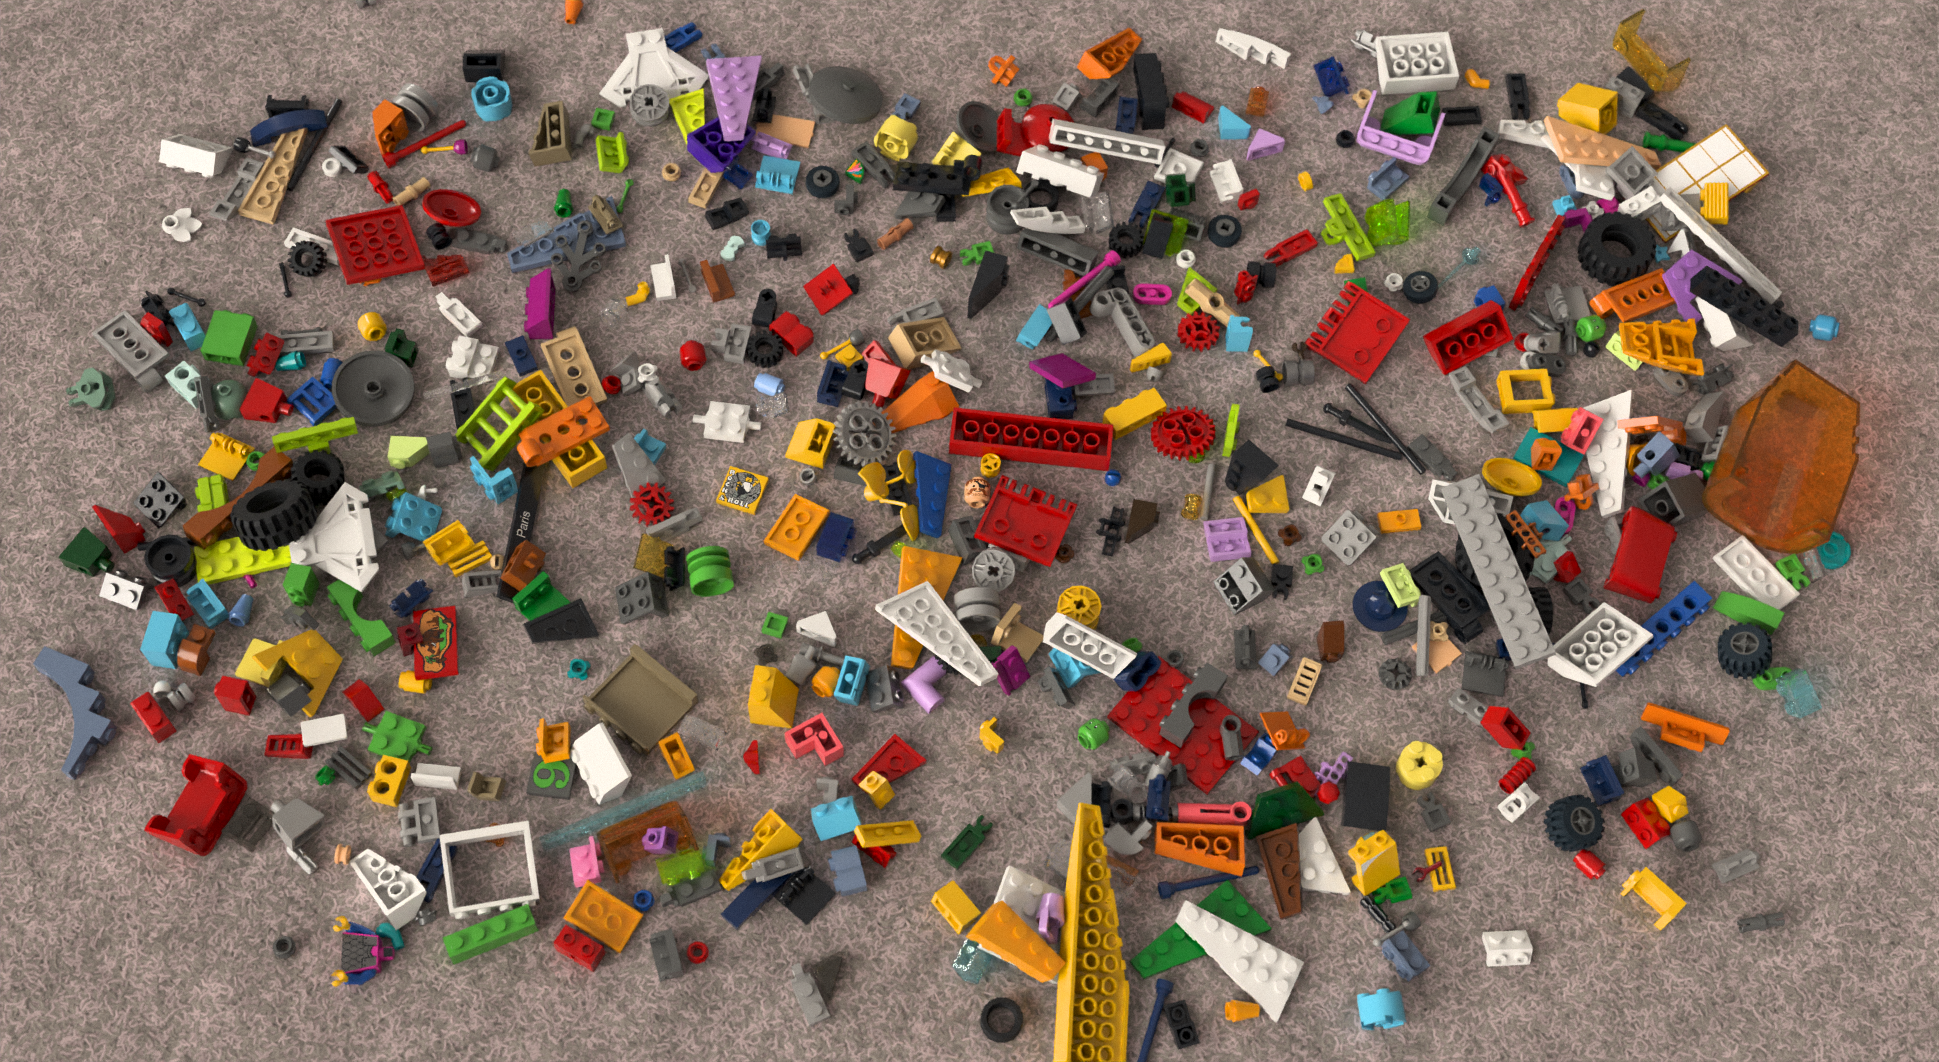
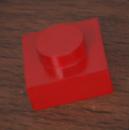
M1253 189L1241 194L1237 206L1241 211L1254 208L1258 204L1260 193L1257 189Z

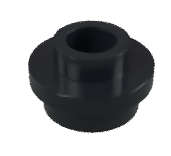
M1342 130L1337 134L1336 143L1340 147L1349 148L1353 146L1355 138L1351 131Z

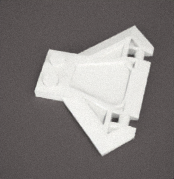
M663 28L626 34L629 54L599 94L621 108L626 107V101H630V96L636 88L645 84H653L661 87L667 93L668 98L671 99L680 96L681 92L688 91L690 93L700 90L709 78V74L666 47ZM679 82H687V84L679 85ZM631 90V92H632V93L624 94V91Z
M1550 135L1542 136L1540 139L1557 155ZM1565 163L1575 173L1577 191L1610 201L1615 196L1614 184L1616 182L1605 171L1609 166Z
M345 482L317 517L314 527L309 529V532L305 536H301L296 542L289 543L291 562L311 568L318 567L358 591L363 592L379 571L378 563H371V558L376 557L377 552L370 509H363V504L369 502L368 495ZM350 507H354L355 510L350 511ZM363 561V565L359 566L358 562Z

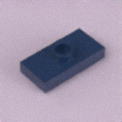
M523 335L505 342L519 377L538 370Z

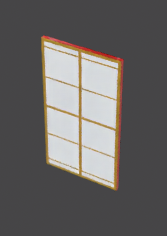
M1725 124L1657 169L1656 172L1658 174L1653 178L1655 182L1650 186L1653 187L1659 196H1662L1671 187L1679 195L1699 193L1700 199V189H1704L1705 183L1727 182L1729 183L1730 201L1768 176L1769 172L1730 127ZM1700 201V207H1703L1704 203ZM1661 209L1645 219L1665 243L1676 237L1680 231H1662Z

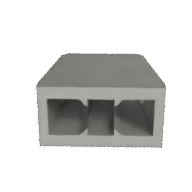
M279 799L271 806V810L275 813L272 816L273 828L292 852L325 827L324 814L300 799H294L287 805Z

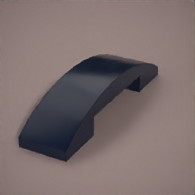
M315 109L297 110L271 117L250 130L252 145L257 147L272 142L271 137L306 127L309 132L326 128L328 125L324 110Z

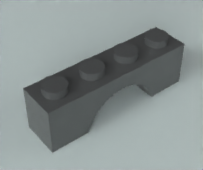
M1207 662L1203 668L1198 667L1193 675L1195 680L1192 684L1187 683L1182 691L1184 695L1181 700L1176 699L1171 707V714L1169 716L1165 715L1161 720L1159 735L1181 748L1194 728V723L1189 716L1188 707L1199 699H1215L1225 685L1228 675Z

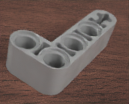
M1113 288L1098 292L1095 295L1089 308L1091 314L1096 317L1111 315L1135 357L1153 348L1155 340L1124 289Z

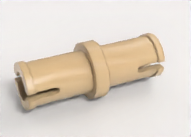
M422 177L412 186L408 185L403 192L392 198L396 206L406 204L412 199H417L420 193L431 187L429 181Z

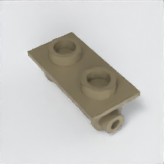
M598 195L592 197V204L588 208L606 235L624 227L605 198Z

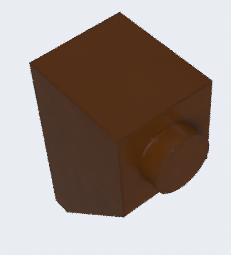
M1344 620L1322 623L1316 638L1320 661L1334 663L1342 658L1344 653Z

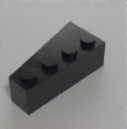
M1156 53L1134 54L1133 70L1137 88V99L1140 102L1139 113L1140 117H1142V130L1164 129L1166 108H1169V96H1166L1167 87L1166 84H1163L1164 73L1161 72V60H1158Z

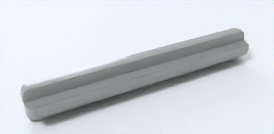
M1428 595L1419 596L1416 675L1420 677L1428 676L1431 597Z

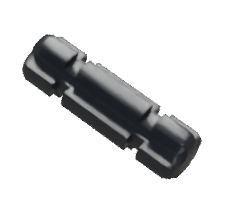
M1366 895L1361 899L1360 904L1365 909H1368V913L1379 925H1382L1381 928L1387 934L1395 929L1396 924L1391 919H1388V915L1377 903H1374L1370 895Z

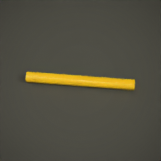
M1240 496L1234 497V503L1271 564H1278L1280 561L1249 513Z

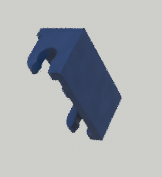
M831 360L827 361L817 391L818 403L839 407L842 398V387L849 374L846 371L847 366L832 362Z
M1607 755L1586 762V765L1580 768L1598 807L1618 801L1624 795V791Z

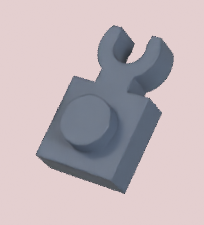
M904 93L896 104L895 112L892 115L906 121V116L909 118L913 117L920 107L921 101Z

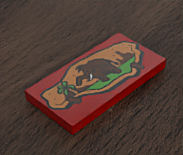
M456 606L413 611V623H418L423 637L422 643L414 645L415 680L459 675Z

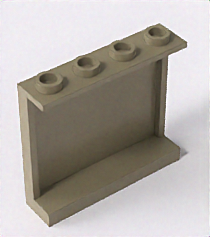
M634 644L629 649L631 655L589 697L584 695L582 698L587 712L591 715L594 713L598 715L600 722H603L605 727L611 726L616 730L615 734L621 740H628L631 743V748L636 753L640 754L642 752L647 756L658 745V741L664 739L699 700L698 695L637 644Z

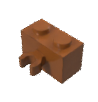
M528 540L523 541L517 545L500 579L521 591L536 578V573L544 566L545 562L543 559L546 553Z

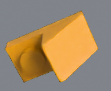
M678 732L658 741L661 754L666 759L676 780L695 771Z

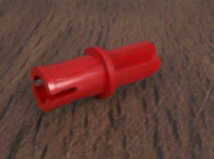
M377 171L370 172L367 178L373 185L375 193L380 194L386 204H390L394 196L388 189V183L381 178Z

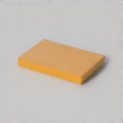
M795 494L765 538L764 544L800 561L831 514L830 510Z
M587 880L563 919L614 951L621 953L644 915Z

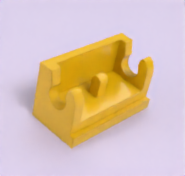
M1578 408L1532 410L1534 428L1538 430V433L1564 431L1565 428L1569 427L1571 416Z
M459 520L423 541L430 556L439 566L475 545L474 541L467 534L468 531Z
M954 880L936 891L931 901L958 934L972 925L981 914Z

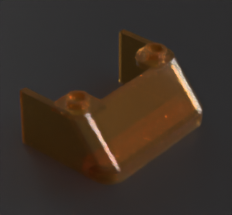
M677 801L667 802L606 827L596 834L616 884L620 883L618 876L629 872V869L632 867L631 862L652 854L645 851L642 844V838L647 834V829L662 828V826H666L679 832L676 849L681 851L692 845L695 851L699 850L688 818Z

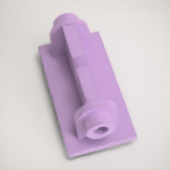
M760 131L751 140L753 142L751 149L782 159L788 158L793 146Z

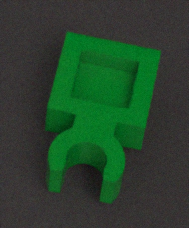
M1406 876L1387 882L1385 887H1379L1372 892V896L1380 895L1374 897L1375 904L1377 903L1378 905L1383 904L1387 899H1390L1391 904L1413 898Z

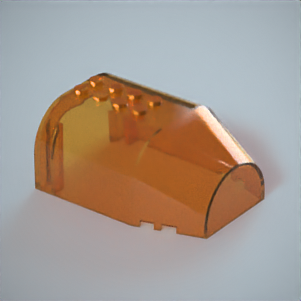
M1795 359L1787 364L1736 410L1702 494V502L1707 511L1740 535L1745 536L1749 541L1774 552L1785 554L1804 553L1829 542L1859 461V454L1855 453V447L1859 443V437L1856 436V427L1860 425V402Z

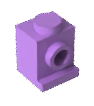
M666 826L647 829V834L642 838L644 850L654 855L675 854L679 832Z

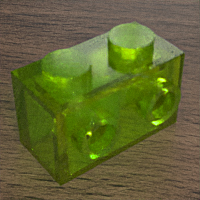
M698 847L655 860L662 885L666 883L667 886L678 884L680 882L679 879L685 877L694 879L701 876V872L705 871Z

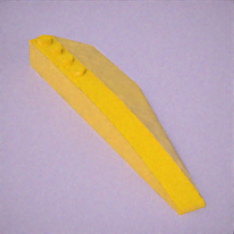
M1086 803L1078 804L1064 899L1065 923L1062 926L1060 957L1066 963L1058 973L1053 1062H1126L1129 983L1125 979L1124 970L1126 969L1125 960H1122L1120 948L1122 947V939L1118 935L1117 927L1119 926L1117 908L1114 890L1110 886L1109 878L1112 877L1106 861L1108 853L1107 846H1104L1103 842L1104 828L1101 809L1098 805Z

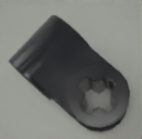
M763 289L759 293L752 316V325L769 328V325L775 320L777 301L776 293L772 289Z
M858 360L852 364L848 377L842 387L841 394L843 396L859 401L862 400L866 390L865 383L868 371V364L865 361Z
M1674 443L1680 454V457L1674 462L1691 466V471L1699 470L1698 463L1699 459L1702 458V452L1695 448Z

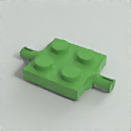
M388 711L385 712L377 726L365 722V726L362 728V731L373 734L368 751L380 756H391L407 760L410 763L412 757L418 751L430 755L433 747L422 744V736L427 728L425 725Z

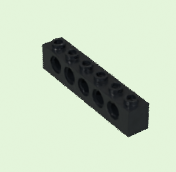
M1706 265L1691 278L1690 292L1780 347L1798 335V321L1794 317L1769 304L1763 298L1751 293L1748 289L1741 287L1732 279H1728L1720 274L1717 270H1713Z

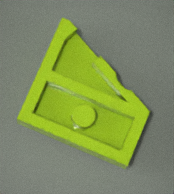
M1232 403L1222 456L1230 457L1231 451L1236 450L1237 439H1234L1235 433L1238 434L1240 422L1237 421L1239 404Z

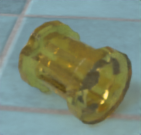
M1188 493L1185 496L1186 502L1184 509L1181 510V515L1186 519L1196 520L1199 517L1198 509L1202 503V497L1197 494Z

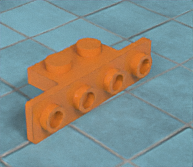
M1650 702L1647 703L1641 715V720L1661 726V740L1698 752H1702L1705 740L1723 745L1730 732L1729 727Z

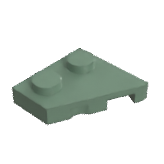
M397 471L385 472L381 475L382 477L375 480L373 478L365 480L359 486L360 491L367 494L368 497L387 493L389 488L396 485L398 490L405 488Z

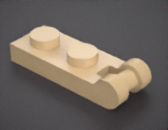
M728 167L723 172L711 173L705 168L688 198L689 203L706 209L723 177H725Z

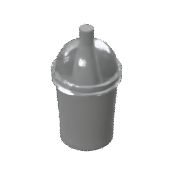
M1167 751L1165 756L1159 755L1152 761L1153 764L1144 783L1146 786H1149V779L1154 780L1158 774H1163L1167 778L1168 774L1172 771V761L1169 758L1171 752Z

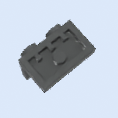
M646 572L615 587L622 624L630 623L649 613L661 618L669 616L663 578Z

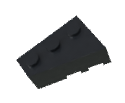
M1248 440L1232 454L1225 483L1231 491H1235L1240 495L1263 481L1279 465L1252 441Z

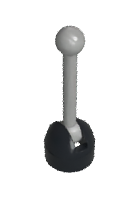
M237 137L234 141L233 147L236 152L246 153L249 150L266 154L270 158L276 157L274 151H266L251 146L246 138Z

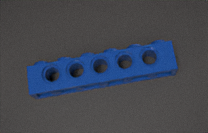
M1693 581L1641 625V627L1653 634V638L1648 641L1649 645L1645 644L1634 654L1635 657L1631 656L1616 671L1622 677L1627 673L1632 675L1640 667L1638 664L1641 661L1646 663L1654 655L1652 652L1655 649L1660 651L1667 645L1668 642L1666 640L1668 638L1674 639L1682 632L1680 629L1682 626H1690L1696 620L1695 615L1698 613L1703 615L1710 608L1708 604L1712 597Z

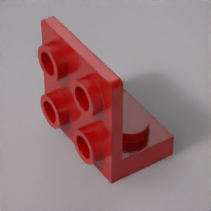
M1004 108L997 119V152L1021 157L1022 152L1032 148V146L1025 140L1022 134L1021 123L1014 122L1012 109Z

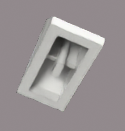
M826 611L797 622L798 633L832 647L836 646V634Z

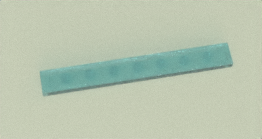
M703 771L543 835L539 837L543 849L547 851L705 787L707 785L706 777Z

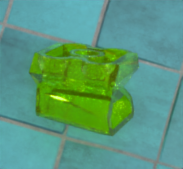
M1393 198L1385 199L1367 208L1365 213V222L1369 225L1367 238L1373 247L1401 245L1409 240L1410 201L1395 205Z

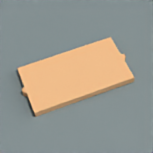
M773 114L771 123H756L755 135L757 136L758 131L793 146L809 148L811 137L814 136L815 121Z

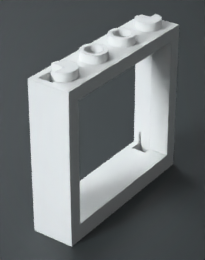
M529 821L439 835L451 917L455 916V919L468 918L471 913L478 912V915L491 914V910L495 909L505 912L513 910V906L528 904L529 907H534L536 902H540ZM524 834L532 895L457 907L449 846Z

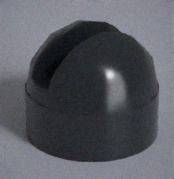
M1595 341L1587 342L1583 348V353L1590 358L1596 357L1600 351V346Z

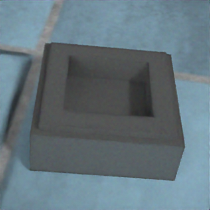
M1180 763L1168 768L1170 773L1166 779L1171 782L1170 791L1188 785L1185 764Z

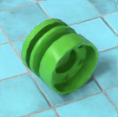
M720 546L701 547L687 555L688 573L691 574L689 576L691 592L694 595L701 597L724 594L734 587L729 551L726 548Z

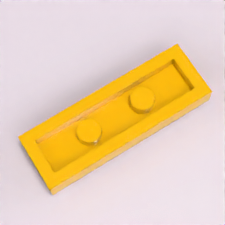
M913 820L857 825L854 830L862 848L916 843L922 837Z

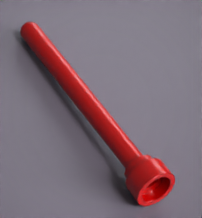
M460 120L396 153L387 152L382 155L383 161L390 169L396 166L399 159L465 127L466 121Z

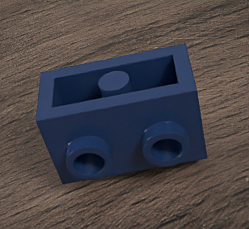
M1045 378L1044 389L1049 418L1073 419L1074 411H1077L1076 399H1072L1074 386L1061 388Z

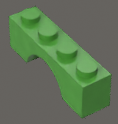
M339 579L327 586L330 592L328 595L329 600L333 606L338 604L341 609L338 612L343 620L350 621L352 625L349 628L355 637L358 635L361 637L362 641L360 644L366 653L371 651L375 657L396 643L393 635L382 620L368 621L357 615L358 604L363 598L360 591Z

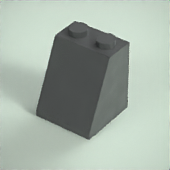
M1697 473L1667 480L1639 499L1646 512L1674 527L1699 518L1715 508Z

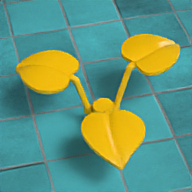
M906 449L902 450L897 458L899 470L902 472L900 476L885 482L886 472L879 462L866 465L859 471L858 475L867 484L864 494L869 502L879 500L880 503L904 507L900 511L901 520L911 541H915L919 534L917 507L913 504L908 506L904 502L885 499L889 494L887 485L897 482L904 477L909 484L917 480L914 474L916 461H913V453Z

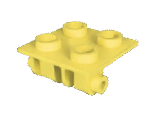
M953 131L932 163L935 165L954 166V160H964L968 155L980 157L982 153Z

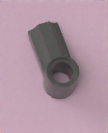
M1234 715L1226 716L1219 729L1223 741L1225 760L1230 761L1244 758L1240 731L1241 722ZM1232 724L1235 730L1230 731L1225 725Z

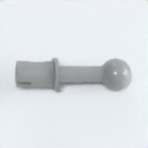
M803 642L799 654L805 655L810 645ZM822 646L821 648L816 647L818 650L812 659H815L817 663L821 659L843 666L845 658L824 652Z

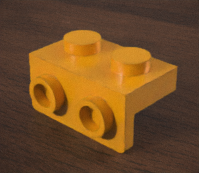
M541 718L539 727L536 729L539 743H536L538 756H542L544 763L570 759L571 727L569 722L547 725L545 719Z

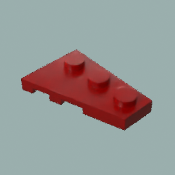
M894 734L852 778V782L860 788L859 784L872 771H875L891 783L926 764L927 760Z

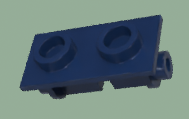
M422 578L419 581L416 580L406 588L410 596L407 597L404 592L400 593L391 601L392 604L389 607L395 612L396 616L400 618L403 616L407 617L414 611L416 605L429 599V594L433 592V589L425 587L427 584Z
M1158 774L1154 780L1149 779L1146 818L1168 821L1171 782L1167 781L1163 774Z

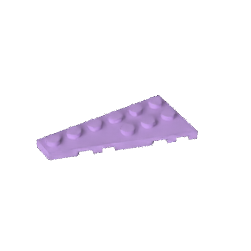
M762 56L707 59L706 65L724 141L744 140Z

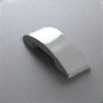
M246 157L237 171L238 178L223 200L218 199L209 213L210 216L225 221L234 218L238 214L240 205L264 163Z
M1466 366L1449 373V378L1456 393L1474 419L1483 428L1493 434L1510 425L1500 410L1495 411L1475 385L1476 379Z

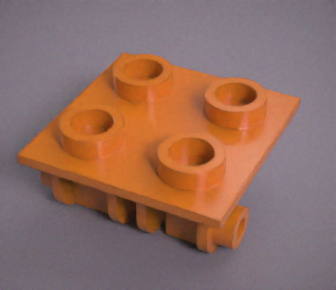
M1288 711L1259 713L1263 725L1267 729L1272 744L1277 751L1305 749L1303 742L1310 737V733L1305 728L1296 729Z

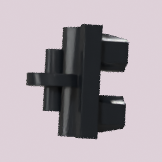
M788 234L787 238H779L776 235L769 236L766 240L767 258L783 257V261H787L789 256L802 255L801 237H797L796 234Z

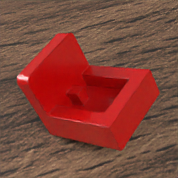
M1566 551L1553 562L1558 572L1554 577L1556 581L1568 584L1582 572L1573 552Z

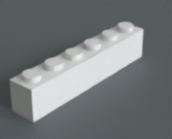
M1053 119L1049 134V140L1052 144L1160 165L1165 149L1163 140Z

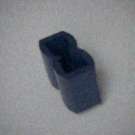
M1153 651L1136 652L1137 656L1114 678V681L1123 691L1140 690L1147 682L1148 676L1157 672L1161 661Z

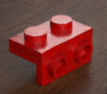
M1503 153L1491 156L1481 169L1505 195L1506 192L1498 178L1499 174L1509 171L1515 186L1524 184L1528 179L1524 175L1523 170L1516 167L1511 162L1510 157Z
M267 332L262 340L258 338L254 346L256 354L255 356H250L246 365L250 367L247 374L255 377L257 372L261 371L270 375L285 341Z
M1648 797L1633 803L1621 813V816L1645 849L1671 835V828L1668 822L1663 819L1657 811L1655 804Z

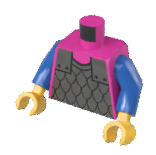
M339 916L335 919L342 923V927L335 925L333 929L336 932L345 929L346 932H342L341 970H336L331 975L339 978V980L333 981V986L338 987L343 982L346 985H363L375 977L376 973L381 972L382 961L394 960V947H382V940L374 931L363 925L348 922V919L344 916Z

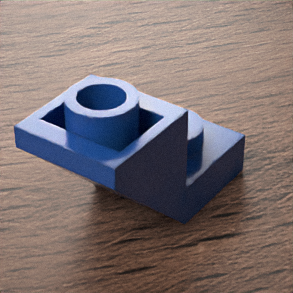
M1265 732L1259 737L1252 750L1240 762L1241 765L1257 776L1278 752L1272 744L1270 735Z

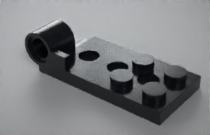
M968 155L964 160H954V166L898 162L893 181V190L969 196L971 182L980 178L983 161L977 155Z
M1439 551L1409 570L1414 584L1425 595L1430 596L1431 602L1447 617L1446 622L1451 626L1455 636L1461 643L1467 644L1483 633L1482 625L1477 619L1491 610L1486 598ZM1431 575H1439L1441 579L1434 580L1431 578ZM1451 588L1455 593L1448 594L1444 589ZM1465 602L1469 607L1461 608L1458 603Z

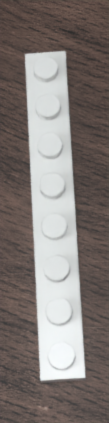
M1669 187L1659 198L1662 204L1673 211L1676 217L1690 228L1692 233L1698 235L1707 247L1712 248L1719 258L1727 262L1732 267V270L1744 278L1746 283L1754 288L1765 301L1772 304L1778 299L1782 291L1677 192Z

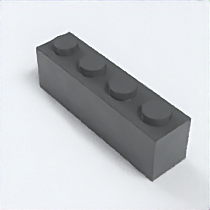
M1024 228L1021 232L1017 245L1019 250L1065 269L1073 270V272L1085 276L1094 269L1099 251L1058 234L1035 231Z

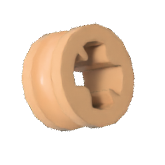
M338 844L335 851V863L340 864V862H343L344 865H348L351 856V846L346 845V847H343L342 844Z

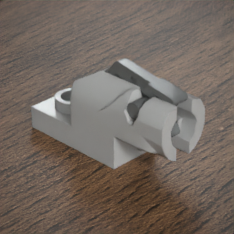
M657 376L652 381L642 383L641 390L656 411L659 410L666 419H672L671 411H674L676 415L680 414L683 409L682 405L660 376Z

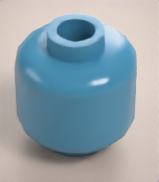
M1820 314L1817 315L1815 320H1811L1809 331L1812 332V336L1815 339L1831 341L1833 337L1837 338L1840 322H1837V319L1833 316Z

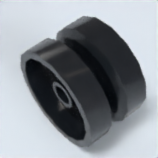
M170 534L160 536L146 548L144 555L145 565L159 584L174 578L178 587L189 583L197 574L196 555L184 538Z

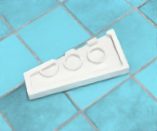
M1525 120L1500 121L1498 134L1501 135L1500 139L1549 148L1540 139L1542 136L1549 134L1546 125L1542 121H1534L1533 123H1526Z

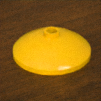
M1492 458L1487 460L1482 468L1485 480L1497 491L1517 497L1530 496L1537 493L1542 485L1541 477L1535 470L1516 460Z

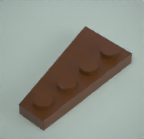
M1295 823L1256 836L1277 910L1282 920L1303 913L1298 824Z

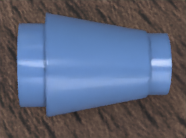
M243 594L228 614L230 623L243 627L249 622L254 601L251 596Z

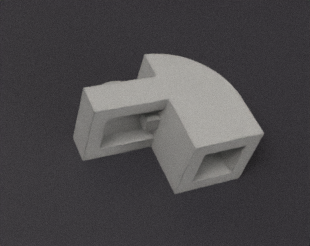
M1145 818L1130 833L1118 821L1103 838L1115 851L1126 855L1135 854L1144 848L1139 840H1145L1152 833V823Z

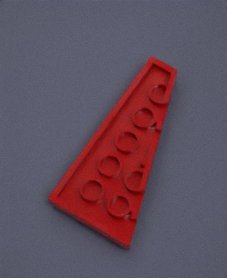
M1558 214L1525 274L1522 276L1508 308L1515 311L1518 305L1523 306L1543 265L1550 256L1548 250H1553L1558 241L1555 239L1556 235L1561 236L1565 228L1562 225L1565 219L1564 216Z

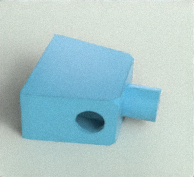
M1547 500L1526 505L1520 515L1527 525L1536 522L1535 527L1539 533H1544L1542 536L1544 540L1559 541L1569 527Z

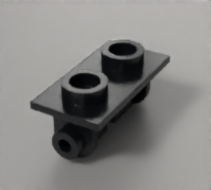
M770 88L762 89L761 96L757 98L753 115L754 122H772L776 97H772Z
M145 291L148 297H144L141 300V306L145 312L154 314L155 317L163 321L165 326L167 324L174 326L175 323L169 310L163 305V299L158 294Z
M668 546L664 551V564L670 567H664L663 582L666 583V587H669V591L684 586V547L676 551L673 546Z
M1103 781L1102 785L1091 783V804L1100 806L1103 827L1110 828V821L1112 820L1110 816L1112 786L1109 781Z

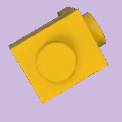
M993 717L990 721L986 720L980 726L979 738L989 751H995L999 754L1004 749V741L992 731L997 726V719Z
M872 771L859 784L860 788L869 794L874 805L880 810L895 796L887 779L875 771Z

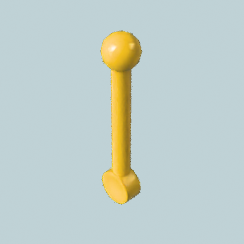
M1260 350L1254 351V356L1258 357L1265 366H1271L1261 355ZM1276 372L1275 378L1278 381H1282L1283 375Z

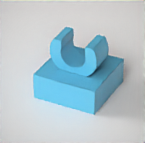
M1570 195L1553 200L1552 205L1557 216L1558 214L1563 216L1565 212L1571 209L1577 210Z

